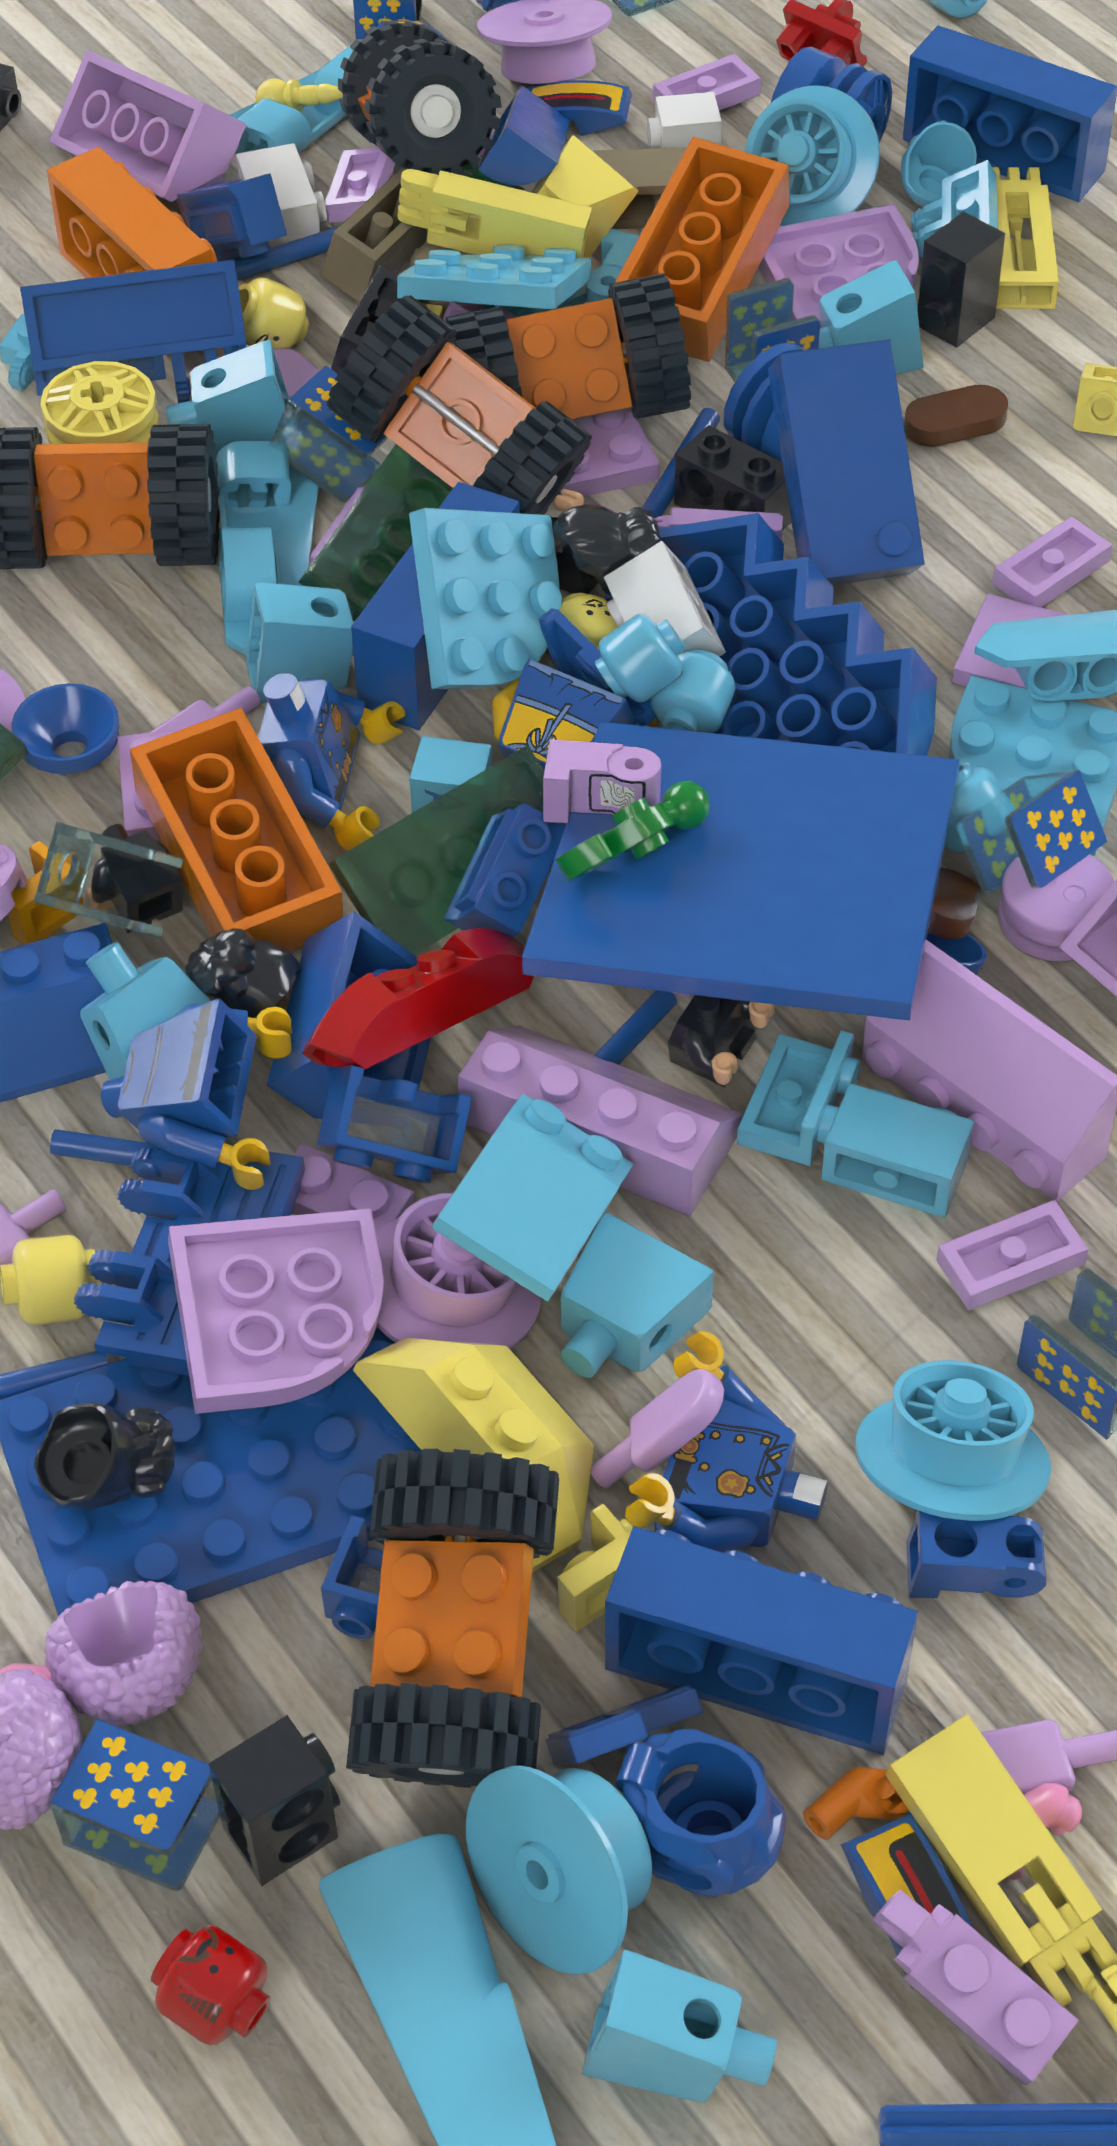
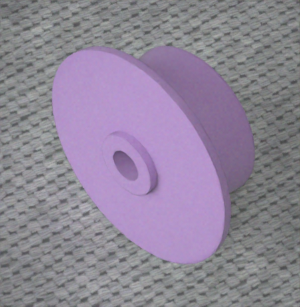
M521 0L489 11L479 19L477 28L479 35L483 39L502 45L501 73L504 77L520 83H556L583 76L595 68L597 61L591 36L603 31L611 24L612 11L609 6L597 0Z
M453 1193L435 1194L422 1198L409 1206L400 1217L388 1222L376 1231L384 1276L383 1297L377 1327L394 1342L407 1337L506 1345L509 1349H512L532 1329L540 1309L541 1297L431 1228Z

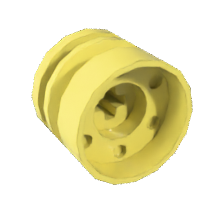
M93 361L72 366L56 375L42 393L40 407L49 444L149 442L151 427L159 424V414L156 409V393L150 379L137 368L119 362Z

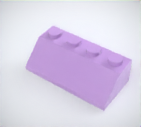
M87 49L49 142L77 156L99 146L116 162H122L129 174L143 187H149L154 194L172 202L178 198V194L194 190L227 171L233 155L238 149L239 141L247 124L202 101Z
M926 940L910 1021L867 1016L865 1020L862 1059L867 1062L869 1067L878 1076L892 1080L915 1097L918 1104L932 1108H944L958 1116L974 1120L971 1145L978 1150L989 1152L1012 1169L1022 1183L1030 1188L1039 1189L1052 1200L1058 1202L1107 1156L1117 1109V1075Z
M519 1025L488 1030L458 1075L459 1093L472 1096L467 1126L493 1135L522 1093L533 1100L539 1099L549 1102L564 1114L567 1122L589 1136L598 1135L608 1139L620 1149L624 1158L634 1163L619 1188L688 1216L692 1215L735 1142L738 1127L744 1116L742 1113L616 1063L602 1060L593 1054Z

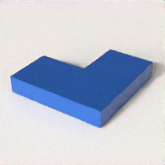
M689 1685L680 1686L548 1734L549 1738L545 1739L553 1764H578L648 1738L647 1733L704 1712L695 1688H690Z

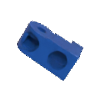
M917 1511L906 1541L909 1598H938L941 1590L973 1593L989 1591L1001 1597L1021 1598L1034 1595L1046 1586L1043 1528L1039 1523L1019 1516H1007L983 1521L955 1520Z

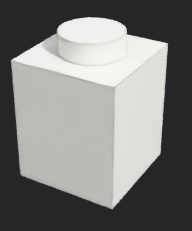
M714 92L655 97V117L647 118L649 148L688 147L692 137L721 145L722 121Z

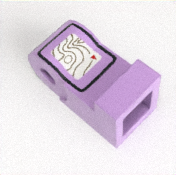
M550 739L543 777V822L568 823L570 812L613 815L645 797L650 807L660 803L661 761L654 752L639 747L623 746V744Z

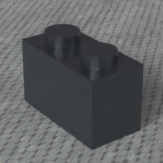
M963 211L924 241L917 309L919 328L957 348L995 318L1005 241L1004 232Z

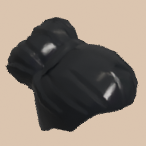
M596 504L571 507L557 517L553 530L571 548L577 569L594 576L602 591L609 595L612 594L604 577L661 542L658 522L648 510L641 507H633L626 514L622 512L616 513L609 508Z
M236 928L218 932L216 936L201 942L199 948L190 954L188 964L185 967L187 976L211 1001L220 999L229 1008L246 1010L250 1018H257V1015L266 1008L276 1007L289 991L294 975L302 971L298 960L287 948L266 939L255 940L246 931Z
M94 1402L66 1407L56 1412L47 1434L37 1451L34 1469L38 1481L55 1502L64 1508L76 1510L109 1506L124 1501L132 1495L141 1498L155 1497L166 1489V1483L169 1481L174 1470L176 1445L172 1438L173 1428L169 1420L165 1419L159 1411L151 1408H134L125 1415L108 1405Z

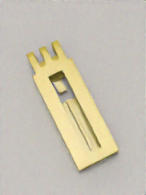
M992 167L997 177L998 230L1005 233L996 309H1055L1059 279L1048 185H1041L1039 167H1028L1026 180H1020L1019 167H1008L1007 180H1000L999 167ZM1022 218H1030L1032 239H1021Z
M406 169L401 174L402 188L399 194L400 205L398 206L397 218L402 223L428 229L427 243L470 254L493 253V246L514 244L524 246L525 254L544 255V250L548 248H569L576 250L577 258H584L592 207L441 170L439 175L415 169Z
M968 1714L889 1765L885 1773L886 1777L1009 1960L1019 1969L1025 1965L1036 1983L1064 2007L1072 1999L1056 1972L1063 1968L1077 1989L1085 1993L1086 1987L1095 1977L1081 1955L1088 1951L1101 1971L1117 1964V1954L1093 1921V1918L1103 1909ZM1022 1867L1025 1868L1035 1883L1034 1886L1020 1895L1024 1905L1028 1903L1039 1919V1922L1029 1929L998 1885L999 1882L1015 1874Z

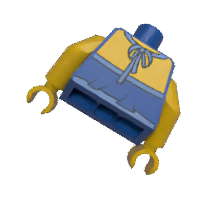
M528 659L521 677L511 681L492 700L494 738L498 742V747L508 765L518 771L507 791V795L520 805L524 802L538 810L543 801V777L550 739L594 742L600 722L636 725L627 700ZM655 718L647 727H657L658 719Z

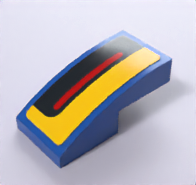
M572 80L545 83L528 88L530 92L570 121L574 120L581 136L625 125L627 122L632 93L627 86L601 81Z
M911 1813L841 1844L872 1916H876L893 1894L898 1890H902L930 1914L940 1904L950 1911L953 1916L959 1915L975 1929L949 1876ZM889 1936L898 1955L903 1948Z

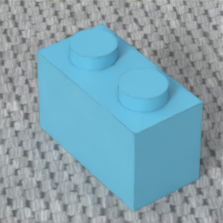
M849 1083L825 1140L821 1180L946 1218L969 1158L974 1120L958 1116L944 1108H932L898 1098L884 1090L868 1089Z

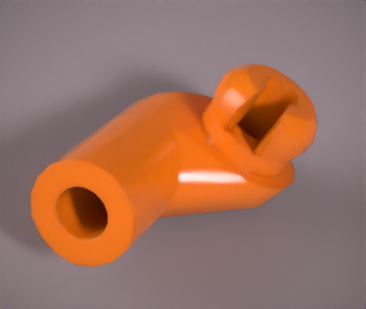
M855 1767L845 1772L803 1811V1817L813 1833L823 1840H829L853 1817L893 1820L902 1817L910 1811L886 1777L885 1773L887 1770Z

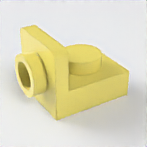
M1092 363L1085 364L1080 378L1073 428L1075 430L1117 436V367Z
M604 1504L590 1511L591 1542L596 1552L594 1550H587L580 1553L567 1564L562 1574L557 1576L559 1612L575 1632H578L605 1614V1600L633 1528L627 1522V1519L618 1521Z

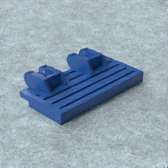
M234 260L20 287L38 396L42 395L44 388L58 375L57 369L65 368L67 370L72 366L93 361H118L119 363L137 368L150 381L166 379L163 355L170 354L178 403L190 401L189 397L191 395L190 381L186 376L183 352L203 350L204 360L207 363L217 359L216 348L223 347L224 355L246 348Z
M138 1148L132 1158L130 1168L133 1169V1173L138 1175L137 1177L143 1178L144 1181L139 1180V1178L125 1180L117 1194L119 1195L117 1199L125 1207L124 1209L146 1215L132 1253L112 1252L109 1249L96 1250L88 1264V1271L91 1272V1276L95 1277V1280L101 1281L102 1285H98L95 1282L94 1284L89 1282L82 1284L74 1298V1304L77 1305L76 1309H80L81 1313L87 1314L88 1317L92 1316L95 1319L102 1318L105 1320L94 1344L96 1352L126 1357L128 1366L189 1376L168 1245L169 1226L290 1216L305 1172L304 1158L269 1152L271 1165H263L253 1161L246 1163L244 1166L258 1169L262 1173L264 1180L263 1187L256 1190H247L235 1182L232 1167L217 1162L216 1167L212 1168L173 1155L160 1148Z

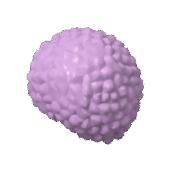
M126 1581L119 1588L111 1586L106 1594L97 1593L93 1600L87 1598L81 1603L73 1604L71 1608L65 1609L59 1615L57 1620L51 1624L50 1630L45 1637V1665L51 1673V1681L55 1683L59 1690L65 1692L67 1700L71 1702L72 1707L78 1713L85 1714L92 1720L99 1719L116 1727L129 1724L136 1725L143 1720H149L161 1713H165L168 1708L175 1706L178 1697L183 1695L187 1686L192 1683V1676L200 1665L199 1654L203 1648L201 1620L195 1612L194 1605L187 1601L185 1591L177 1590L172 1585H167L163 1582L148 1581L146 1583L138 1581L133 1583Z
M14 1669L0 1674V1829L4 1830L12 1828L21 1830L27 1823L37 1821L38 1817L54 1806L50 1801L78 1754L83 1740L78 1715L73 1712L71 1702L67 1700L65 1692L59 1690L53 1681L44 1679L42 1675H35L30 1669Z

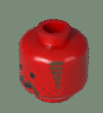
M207 1925L195 1933L184 1929L167 1947L151 1975V1982L158 1986L155 1999L156 2008L162 2015L204 2044L210 2046L218 2045L226 2040L234 2031L245 2038L259 2023L271 2001V1997L262 1991L267 1976V1963L263 1957L217 1926Z

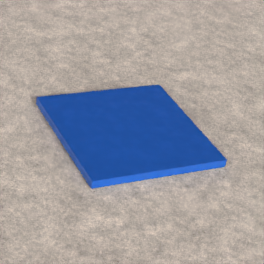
M600 722L594 742L644 748L654 752L660 758V802H662L664 793L672 784L690 780L701 785L708 793L711 803L710 812L704 822L697 828L681 830L672 826L664 832L670 842L645 857L636 860L630 850L568 883L555 859L598 833L602 835L617 826L612 818V814L570 812L569 821L566 823L522 955L523 974L910 1021L958 781L960 759Z

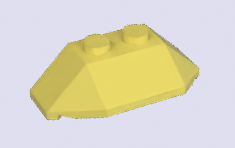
M406 1337L356 1363L353 1368L355 1374L422 1452L423 1449H439L442 1452H454V1449L470 1450L471 1454L484 1455L486 1452L502 1454V1458L506 1459L519 1457L530 1460L529 1464L546 1465L549 1467V1471H556L559 1474L554 1550L547 1556L540 1555L539 1558L533 1559L532 1573L578 1546L583 1535L594 1444L506 1345Z

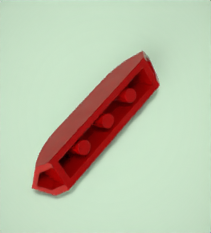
M473 928L453 934L441 950L427 952L418 956V965L409 969L390 970L380 973L376 977L370 972L352 983L334 1001L314 1029L302 1054L317 1065L334 1067L353 1065L367 1069L530 989L534 976L523 974L522 955L525 948L515 938L501 931L488 928Z

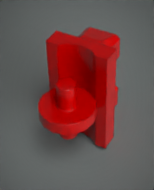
M789 0L784 6L783 13L786 25L776 40L782 58L790 61L801 49L814 47L840 57L846 66L855 63L864 66L868 62L866 55L860 51L862 38L861 22L852 18L854 11L851 1L834 0L829 7L819 4L816 9H813L795 0Z

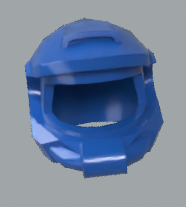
M696 1729L675 1730L672 1733L652 1734L641 1743L635 1742L628 1745L616 1780V1787L624 1793L625 1799L634 1810L643 1827L650 1848L653 1876L677 1884L694 1894L716 1897L722 1894H733L758 1882L773 1867L782 1847L786 1816L783 1806L769 1788L768 1781L765 1778L766 1773L760 1760L752 1753L743 1750L735 1744ZM686 1764L699 1765L697 1771H685L676 1774L662 1784L665 1777L674 1769Z

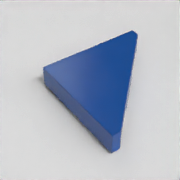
M551 608L538 620L555 669L614 694L595 665V661L601 657L599 650L558 609ZM629 696L625 698L635 718V724L647 726L657 717L652 710L650 700L640 703L632 700Z

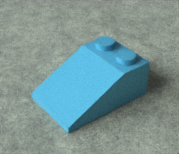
M522 1093L431 1228L548 1302L634 1163L624 1158L620 1149L608 1139L598 1135L589 1136L567 1122L564 1114L551 1103L539 1099L533 1100Z

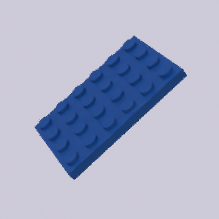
M376 1327L368 1347L358 1361L396 1342L388 1338ZM126 1358L0 1400V1444L58 1617L65 1609L71 1608L73 1604L81 1603L87 1598L93 1600L97 1593L106 1594L111 1586L119 1588L126 1581L133 1583L153 1581L172 1585L177 1590L185 1591L187 1601L191 1603L209 1598L336 1553L351 1515L365 1519L367 1541L374 1540L375 1538H371L369 1532L377 1459H382V1455L387 1453L398 1455V1451L402 1450L423 1452L355 1374L353 1368L356 1363L344 1375L316 1393L284 1404L195 1414L189 1376L128 1366ZM89 1402L108 1405L125 1415L134 1408H151L159 1411L165 1419L170 1421L173 1428L172 1438L176 1445L175 1466L169 1481L166 1483V1489L155 1497L141 1498L132 1495L124 1501L109 1506L86 1510L64 1508L55 1502L41 1487L34 1469V1461L56 1412L69 1406Z

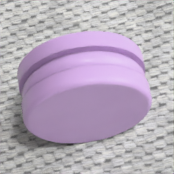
M1022 853L1007 867L1002 880L998 921L1003 934L1016 948L1035 958L1048 961L1074 960L1059 946L1114 882L1113 876L1100 860L1089 854L1046 886L1040 888L1035 881L1025 853Z

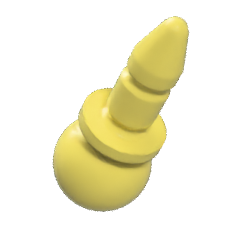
M271 78L261 83L256 91L255 99L256 104L263 98H267L292 107L302 113L304 106L318 105L319 103L322 105L330 104L342 98L343 95L338 90V86L330 84L301 86L297 79H290L286 83L281 79Z

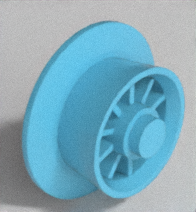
M827 86L800 87L775 99L755 121L745 146V152L789 165L790 206L780 224L781 226L855 212L867 198L878 172L879 141L870 116L851 96Z
M939 1360L922 1363L906 1370L894 1385L893 1400L881 1404L868 1413L862 1420L856 1434L855 1451L858 1462L863 1472L880 1490L906 1506L943 1518L983 1521L1017 1514L1029 1508L1041 1498L1046 1491L1051 1474V1462L1046 1447L1030 1429L1034 1417V1409L1027 1393L1004 1374L975 1363Z
M508 1766L489 1774L473 1792L466 1815V1842L470 1864L486 1904L504 1931L529 1956L541 1964L562 1973L586 1974L608 1963L616 1955L623 1942L627 1927L628 1911L639 1906L645 1899L652 1878V1860L649 1844L643 1827L627 1800L604 1778L580 1768L563 1769L550 1776L531 1767Z

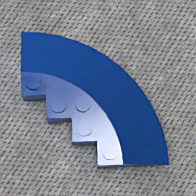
M759 513L659 528L661 541L683 563L726 651V653L719 657L727 664L728 671L732 674L735 682V692L718 731L713 734L927 756L935 726L937 686L935 674L913 647L884 651L885 632L860 601L833 605L834 587L809 556L783 560L784 543ZM604 593L605 600L610 601L613 599L612 595Z

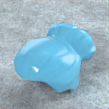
M942 120L926 127L920 134L911 139L908 149L902 156L901 181L905 192L914 203L924 207L941 199L942 179L976 165V147L970 134L957 124Z

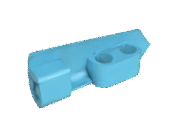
M350 46L320 70L300 79L301 86H319L320 84L338 86V78L343 79L344 70L340 68L343 57L349 59L353 52ZM343 97L330 104L322 105L319 103L318 105L304 106L302 113L287 105L263 98L257 104L255 102L230 114V116L247 124L235 153L295 143L298 154H300L344 117H348L340 103Z
M280 441L231 442L218 452L216 458L222 526L220 527L219 568L225 645L247 656L254 583L307 585L309 556L311 553L319 486L295 468L289 467L287 445Z
M1117 610L993 623L976 644L974 654L1002 667L1015 668L1031 696L1039 701L1049 702L1111 696L1117 693Z
M451 1834L424 1836L374 1853L324 1876L319 1882L320 1893L437 2146H556L513 1997L507 1982L500 1981L458 1838Z

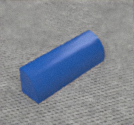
M521 86L500 117L499 131L493 129L490 139L495 142L490 151L485 149L482 161L478 167V171L490 179L502 184L515 186L536 182L555 168L559 161L570 122L564 115Z

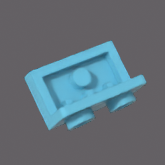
M841 1030L833 1049L779 1034L738 1127L737 1145L811 1166L819 1144H825L827 1135L839 1107H836L840 1094L845 1095L849 1083L856 1084L861 1060L852 1057L854 1034Z

